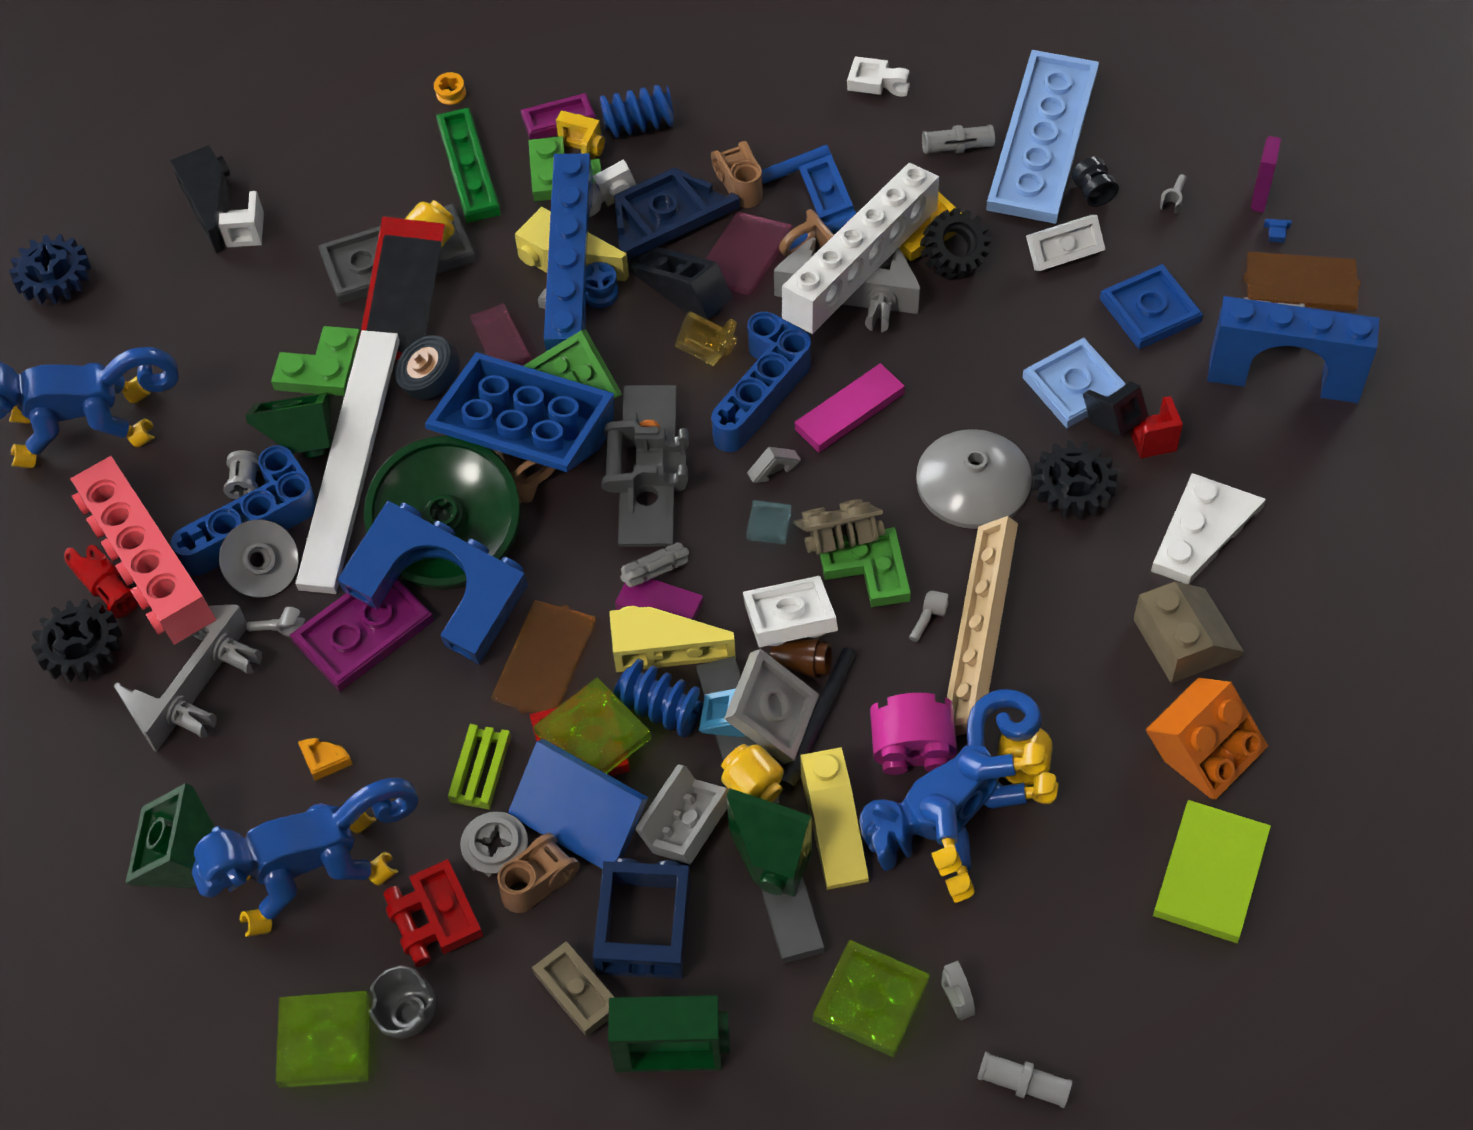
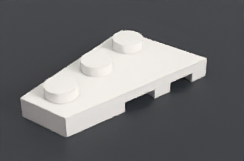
M1192 473L1154 559L1151 571L1176 581L1190 584L1218 555L1219 550L1231 538H1235L1243 530L1248 520L1253 515L1256 516L1264 508L1266 499Z

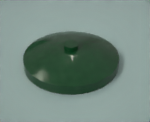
M435 436L421 439L398 450L377 471L368 488L365 499L364 523L366 533L387 501L398 506L401 503H406L422 514L421 518L429 523L434 524L435 521H440L455 531L454 536L465 542L469 539L480 542L489 549V555L499 560H502L510 552L520 528V496L508 468L499 457L486 447L451 436ZM426 558L416 561L399 575V578L427 589H454L466 586L467 584L464 571L453 562L442 558Z

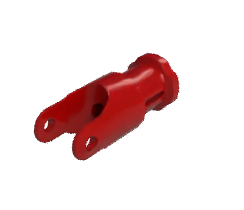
M89 545L87 547V558L81 557L72 547L65 550L64 559L66 564L93 596L100 597L107 605V610L111 611L115 618L125 617L137 608L138 602L130 591L132 588H129L123 582L122 576L115 565L97 546Z

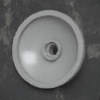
M968 429L946 434L935 440L924 451L917 466L916 484L922 502L935 516L958 527L978 529V526L1006 516L1012 518L1023 508L1031 491L1032 473L1027 458L1013 442L993 432ZM975 462L979 463L980 465H972L971 463Z

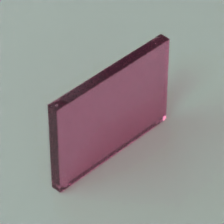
M737 212L706 259L718 263L730 290L751 295L779 253L781 241L793 230V225Z

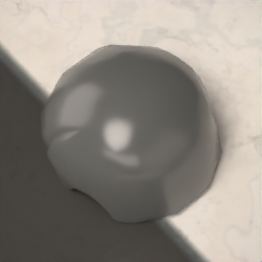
M399 965L386 969L370 986V991L373 995V1006L369 1010V1014L378 1026V1029L388 1037L402 1040L420 1034L435 1015V991L426 978L414 968Z

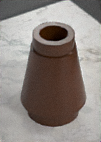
M821 638L787 641L782 645L772 646L770 656L788 670L818 678L819 675H828L830 672L832 645L831 643L823 642Z

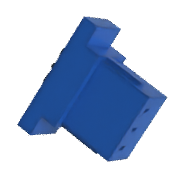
M1265 219L1263 228H1268L1269 242L1284 243L1286 229H1290L1292 220Z

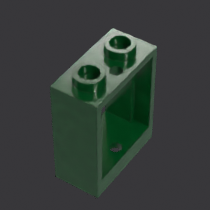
M718 995L609 998L608 1043L615 1072L722 1070V1055H730V1028L728 1027V1011L719 1010Z

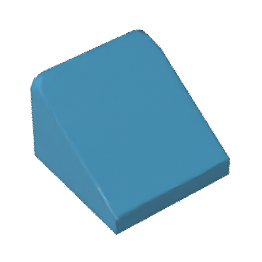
M736 688L705 694L699 727L701 733L747 737L724 719Z

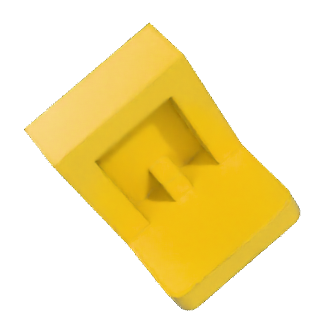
M561 110L556 119L558 137L563 136L564 145L580 149L581 153H590V159H595L596 156L599 157L605 145V137L601 136L600 120Z

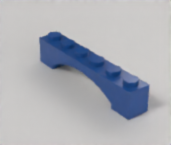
M590 153L554 154L544 323L546 351L577 332L586 329L587 238L593 199V172Z

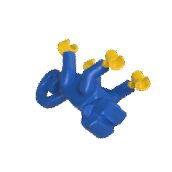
M139 347L119 354L107 366L100 363H88L84 366L39 365L26 369L21 374H17L14 368L0 361V419L12 411L9 422L31 423L34 431L26 441V445L13 444L11 449V455H14L12 466L22 468L35 467L37 455L41 454L59 434L60 427L58 422L86 416L88 425L92 429L120 438L127 436V439L134 447H141L155 439L153 435L147 433L154 428L151 421L142 419L131 426L128 420L112 416L110 408L115 404V393L119 394L121 391L130 403H136L150 395L149 391L163 392L171 389L179 380L176 360L163 350L153 347ZM152 365L161 368L164 372L153 374ZM138 366L137 376L128 382L125 381L123 375L128 370Z
M1000 689L984 695L972 707L967 720L968 746H964L954 759L915 781L902 803L882 799L873 800L864 806L859 820L861 835L869 846L870 851L876 852L878 861L884 871L895 867L898 849H902L906 857L912 855L914 835H919L926 839L937 841L938 844L944 846V848L931 854L941 876L953 872L958 874L945 880L954 903L968 899L974 895L975 890L968 871L971 869L969 834L964 826L984 804L986 807L994 809L1027 804L1028 799H1033L1041 804H1051L1056 799L1059 784L1056 782L1054 774L1044 772L1048 758L1044 745L1038 743L1026 744L1022 758H1014L1013 754L992 757L985 747L986 722L989 716L1000 708H1015L1025 715L1021 722H1013L1007 712H1001L996 716L998 728L1006 738L1013 741H1025L1035 736L1042 725V716L1038 705L1031 697L1023 692L1011 689ZM1017 770H1022V772L1028 775L1035 776L1034 787H1026L1025 783L1003 786L998 780L1000 777L1016 775Z
M402 778L382 779L366 785L355 792L341 807L325 803L314 804L304 813L266 821L250 829L247 832L246 838H243L238 832L226 830L219 825L214 827L211 833L205 835L198 842L194 850L195 862L192 868V875L198 892L204 897L212 898L218 895L224 888H227L229 892L234 891L237 887L244 885L246 880H249L251 877L256 882L265 885L268 895L259 904V909L242 911L240 914V923L248 922V931L245 933V937L271 932L272 919H275L296 896L297 886L294 878L323 865L327 874L335 880H366L369 878L375 885H382L398 873L397 869H392L387 865L393 859L392 855L383 852L371 862L367 859H352L349 851L353 848L355 840L351 831L356 834L361 833L376 820L391 823L409 816L419 802V797L413 783ZM391 798H398V799H396V800H394V801H391V802H390V800H389V799H391ZM372 807L375 817H370L366 814V811Z

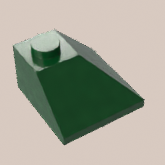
M328 392L256 403L252 405L245 415L248 424L277 444L287 447L292 454L302 452L304 458L325 454V448H330L333 442Z
M185 783L142 807L126 884L172 888H193L196 886L192 875V868L195 862L194 850L198 842L205 835L211 833L215 826L192 785Z
M730 788L727 793L729 831L753 882L758 884L767 893L773 895H782L784 893L794 897L812 853L811 815Z

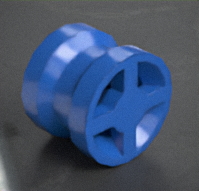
M594 262L586 266V303L591 307L606 308L616 302L618 298L616 271L608 263Z

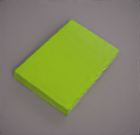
M1188 800L1153 916L1238 943L1271 825Z

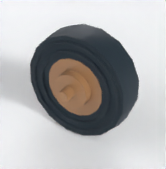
M436 335L422 337L406 348L399 358L395 370L396 381L410 397L419 400L432 399L443 393L453 383L460 367L459 354L443 337Z

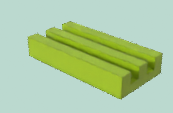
M469 725L448 793L450 803L490 810L511 739L509 730L501 729L499 733L495 732L492 727H485V730L478 728V725ZM481 740L466 793L462 795L477 741ZM491 742L497 743L481 798L475 797Z

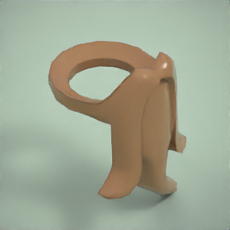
M809 209L806 211V222L795 227L783 238L779 245V250L782 255L788 257L810 238H816L817 244L822 248L834 234L817 213ZM805 233L808 234L804 242L790 250V246L797 238Z
M490 450L508 468L517 486L520 502L525 504L533 500L538 484L555 471V468L544 465L541 470L527 477L524 470L536 464L535 462L527 460L520 465L521 458L516 456L511 458L509 454Z

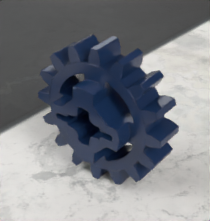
M58 234L55 240H50L48 235H44L43 242L37 243L32 239L30 240L31 247L29 249L21 247L18 249L21 258L11 259L14 268L9 270V274L18 294L23 293L25 300L28 302L35 297L38 305H42L46 299H51L53 304H57L58 297L64 296L68 300L71 299L70 291L73 289L82 291L83 287L80 281H89L90 276L87 271L92 269L83 245L78 246L74 238H70L65 242L62 234Z

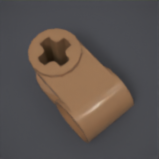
M741 141L735 148L723 152L718 150L711 152L712 165L718 179L724 184L729 194L732 192L738 195L740 207L751 208L758 205L763 199L762 170L754 158L748 143Z
M546 833L538 837L527 849L511 861L505 863L499 870L498 885L501 901L509 911L524 913L531 910L553 891L566 885L577 874L580 863L573 857L569 858L557 845L558 840L553 833ZM522 882L527 884L522 890L515 891L509 889L515 883Z

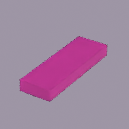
M880 363L795 421V430L820 453L905 394V385Z

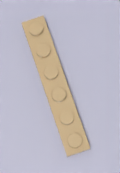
M1009 516L978 526L947 698L953 702L956 736L967 733V720L972 707L979 699L989 693L1018 523Z

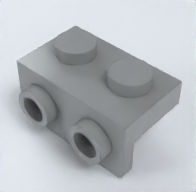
M678 764L636 826V831L653 854L691 865L728 808L727 793L729 790L722 786L696 780L687 766Z

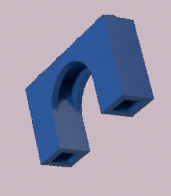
M1224 296L1210 352L1207 381L1245 387L1250 364L1257 354L1272 347L1296 346L1318 354L1325 361L1320 398L1359 403L1377 351L1380 318Z
M387 501L337 581L345 593L378 610L399 575L412 563L426 558H442L453 562L466 574V590L463 599L440 637L445 647L480 665L528 586L525 574L522 572L523 567L510 558L503 557L502 560H499L489 555V549L476 540L469 539L465 542L454 536L455 531L440 521H435L434 524L429 523L421 518L422 514L406 503H401L398 506Z

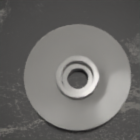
M250 520L239 524L227 534L220 548L219 564L225 580L233 589L249 597L264 598L281 592L291 583L298 569L299 556L293 538L283 527L271 521ZM252 553H259L263 557V564L260 567H255L251 564L250 556Z

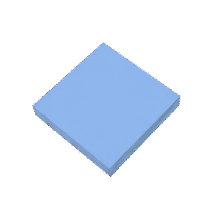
M1084 337L1024 369L1022 377L1066 428L1089 417L1083 393L1092 390L1109 397L1126 385Z

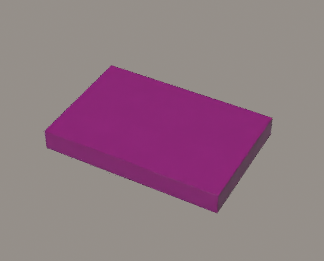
M397 579L378 610L345 593L292 632L290 638L330 683L341 692L434 622L432 613Z

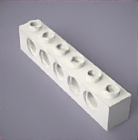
M908 163L782 285V319L813 334L937 210L939 176L912 163Z

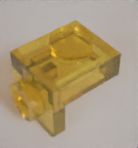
M690 311L684 318L674 347L714 366L723 355L728 357L737 342V336L733 335L737 321L730 318L722 328Z

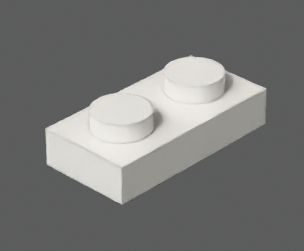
M1089 215L1026 235L1034 270L1036 271L1048 269L1106 250L1097 215Z

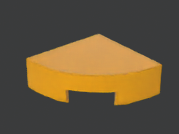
M317 738L298 742L314 781L353 765L349 754L340 745L319 741Z

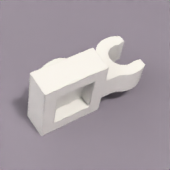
M855 56L847 79L848 91L881 95L883 88H886L896 96H907L910 83H907L909 70L905 68H888V60Z
M624 159L593 176L595 183L593 184L592 208L590 209L589 217L598 213L603 201L609 206L615 203V194L636 185Z

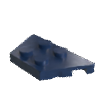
M674 167L614 195L619 250L627 254L628 261L739 209L740 198L732 192L728 197L713 191V184L702 179H695L689 173Z

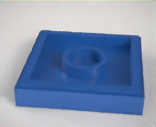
M1164 264L1100 292L1099 299L1138 350L1202 321L1203 313Z

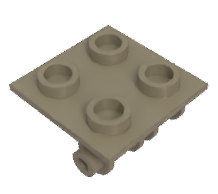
M855 499L840 503V510L825 511V508L802 512L803 518L794 520L793 523L806 532L810 531L811 536L805 537L807 552H815L816 555H820L821 553L836 550L832 528L839 550L844 549L842 525L845 526L847 539L851 547L856 545L852 523L854 524L858 544L878 541V536L885 535V529L882 520L875 521V516L883 514V510L870 505V502L863 503L862 499Z

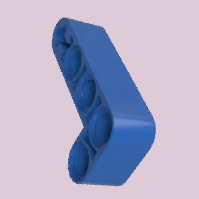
M758 312L748 320V350L758 360L712 412L713 442L721 451L735 452L741 449L811 368V338L809 334L773 313Z
M281 445L271 446L260 454L258 463L266 484L180 528L174 533L171 538L172 550L190 576H200L220 566L219 553L221 545L228 532L239 524L250 520H267L288 530L314 515L317 501L309 478L287 447Z

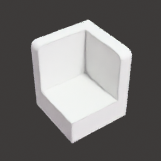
M249 191L248 209L219 213V227L226 247L262 245L264 212L257 191Z

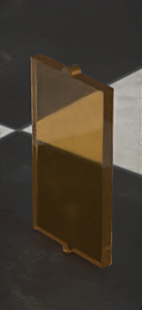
M1260 252L1247 253V272L1244 274L1243 280L1247 282L1248 299L1297 305L1304 303L1305 307L1357 311V290L1361 282L1357 280L1356 259Z
M534 600L491 696L492 701L518 708L522 714L527 711L537 713L559 707L594 627L596 617L569 610L567 605L559 607Z

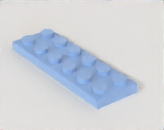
M1037 50L1031 51L987 199V211L1057 223L1096 80L1099 62Z

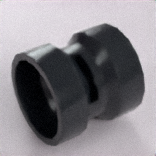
M1098 156L1084 159L1072 171L1071 177L1078 188L1083 189L1082 195L1091 207L1105 205L1119 191L1116 180L1112 175L1108 174L1106 164Z

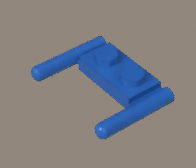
M827 144L762 170L763 184L800 170L817 215L833 234H836L856 214ZM805 233L797 238L790 246V250L804 242L808 234Z

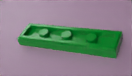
M470 108L436 115L466 223L501 215Z

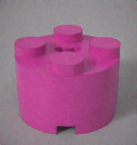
M905 693L888 697V705L878 709V702L871 706L873 757L878 764L883 766V773L900 775L906 773L908 767L924 766V769L930 772L956 756L957 743L953 702L945 697V704L936 702L935 694Z

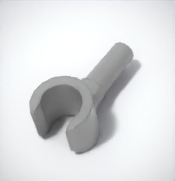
M1179 175L1174 188L1163 191L1160 201L1161 210H1163L1164 204L1173 202L1176 204L1174 214H1178L1181 211L1183 198L1181 191L1187 180L1185 175Z
M929 591L926 594L923 612L909 636L910 640L918 642L930 622L932 614L945 616L948 606L947 593Z
M285 607L280 619L247 622L246 628L247 631L278 630L281 634L290 637L292 632L304 624L305 618H299V609Z

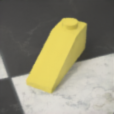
M541 206L515 233V239L520 259L525 264L536 266L547 273L551 211ZM588 232L586 266L594 262L608 263L615 269L617 281H626L629 277L627 254Z
M626 606L620 610L609 611L616 672H624L638 658L644 661L643 669H649L652 665L661 668L707 663L733 656L736 659L734 632L653 607L639 608L637 606Z
M842 747L800 755L801 780L809 815L812 818V828L827 890L869 882L854 798Z

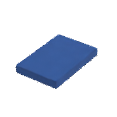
M541 739L534 746L508 814L513 815L521 823L542 835L553 833L558 840V844L603 869V861L615 862V860L624 857L648 797L547 740Z

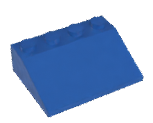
M475 352L425 422V429L568 472L599 451L606 440L604 425L614 421V393Z

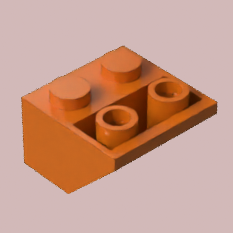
M1197 678L1145 729L1164 762L1210 799L1215 800L1268 747L1232 682Z

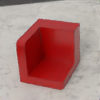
M1163 397L1159 414L1147 417L1129 430L1140 459L1177 451L1183 423L1172 397Z

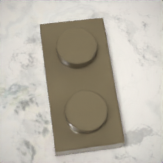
M567 941L532 967L537 979L586 1037L609 1020V998L615 997Z

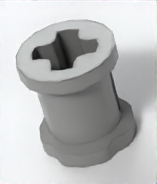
M238 450L228 455L226 464L230 469L229 479L224 484L223 491L229 498L238 499L259 488L256 483V473L260 470L259 456L251 451Z

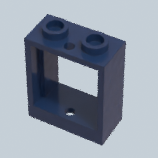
M620 858L615 860V862L603 861L593 950L596 975L683 979L691 889L689 866L681 865L671 860L660 861L657 864L639 863L630 858ZM615 885L676 888L671 946L609 943Z

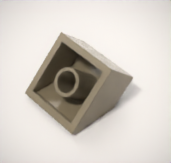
M1174 581L1139 595L1133 620L1171 684L1243 656L1244 651L1205 588Z

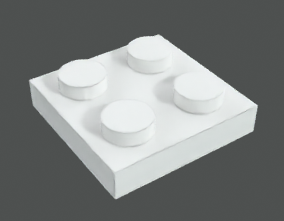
M820 576L743 592L745 607L758 647L778 646L787 641L806 637L815 638L825 633L838 631L836 615Z

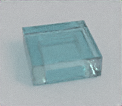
M753 500L747 529V540L786 544L791 517V505Z

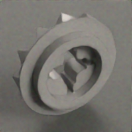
M488 812L476 817L467 825L461 837L460 847L463 859H465L471 869L483 872L490 877L491 874L499 873V870L505 863L511 861L528 848V837L523 824L513 815L505 812ZM498 831L501 843L505 847H498L496 853L491 857L488 846L485 843H492Z

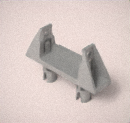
M810 238L774 269V296L782 297V285L816 253V238ZM898 248L894 252L890 270L879 267L842 304L869 308L865 325L870 331L873 330L878 318L881 319V332L886 331L889 327L891 311L918 314L920 286L901 250Z
M209 606L216 621L192 634L202 642L160 698H155L136 689L132 691L118 682L114 685L123 703L154 751L157 752L176 725L197 734L201 738L208 737L203 725L214 728L217 720L216 715L191 704L222 662L241 669L247 674L254 673L250 662L260 665L262 652L237 642L247 629V622L240 606Z

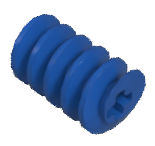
M654 85L652 96L643 87L640 89L639 99L636 98L632 90H627L625 101L622 100L618 93H614L612 104H609L604 95L599 97L606 133L610 129L615 138H619L621 127L625 128L629 136L633 135L634 124H638L642 133H645L649 121H651L656 130H660L661 119H665L670 128L673 127L674 112L668 85L666 93H663L659 85Z
M638 658L618 679L612 694V702H621L623 708L627 710L635 709L637 715L641 717L649 716L651 722L655 724L663 723L665 729L669 731L677 729L679 736L687 737L697 725L702 714L703 703L698 701L700 688L694 686L686 695L684 694L686 687L684 680L680 679L672 688L670 687L672 680L670 673L666 672L658 681L656 680L658 668L652 665L644 674L642 673L644 661Z

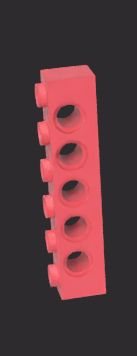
M112 456L70 478L78 491L72 495V498L83 515L91 512L92 515L86 518L97 538L104 535L107 537L100 543L112 562L119 558L122 561L115 565L127 586L134 582L137 585L130 591L142 610L149 606L152 609L151 612L145 615L158 635L166 631L175 645L216 621L203 595Z

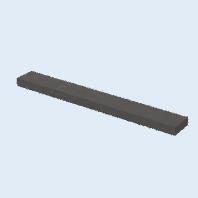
M735 656L696 665V673L703 697L705 694L735 689L741 677ZM715 735L722 761L741 744H746L747 746L756 744L749 737ZM777 797L773 801V803L780 805L779 799ZM803 876L794 897L784 893L782 895H773L760 888L782 964L823 954V941Z

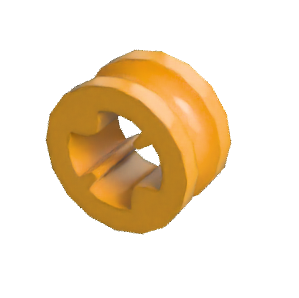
M446 72L436 78L434 90L438 101L446 105H454L464 100L466 88L462 76L458 73ZM450 87L451 89H455V90L450 91L449 89H445V88Z

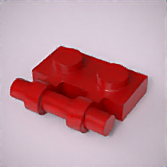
M449 859L409 876L415 891L403 896L398 886H392L383 893L388 904L386 913L390 921L397 924L402 935L400 944L406 955H411L416 967H422L431 961L426 947L434 941H438L443 954H446L483 937L480 925ZM423 908L429 923L417 928L412 915L415 911Z

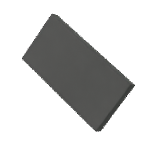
M453 203L443 206L454 217L452 224L455 232L440 250L436 274L476 262L475 253ZM380 226L318 245L339 305L368 295Z

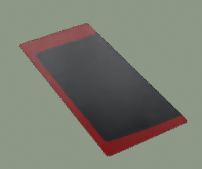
M382 217L361 331L398 333L400 342L395 360H399L404 350L413 342L425 337L445 228L443 223Z

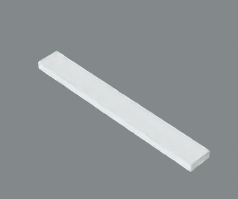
M361 331L295 583L298 591L337 593L339 585L337 579L342 573L400 342L398 333Z

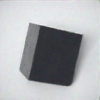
M1131 381L1109 397L1092 390L1083 393L1090 423L1116 435H1124L1149 417L1141 385Z

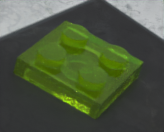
M598 677L533 726L535 734L540 739L547 740L606 774L651 739V734L647 727Z
M849 940L813 1013V1022L894 1057L926 989L930 974Z
M367 991L279 997L276 1083L279 1088L368 1081L369 995Z

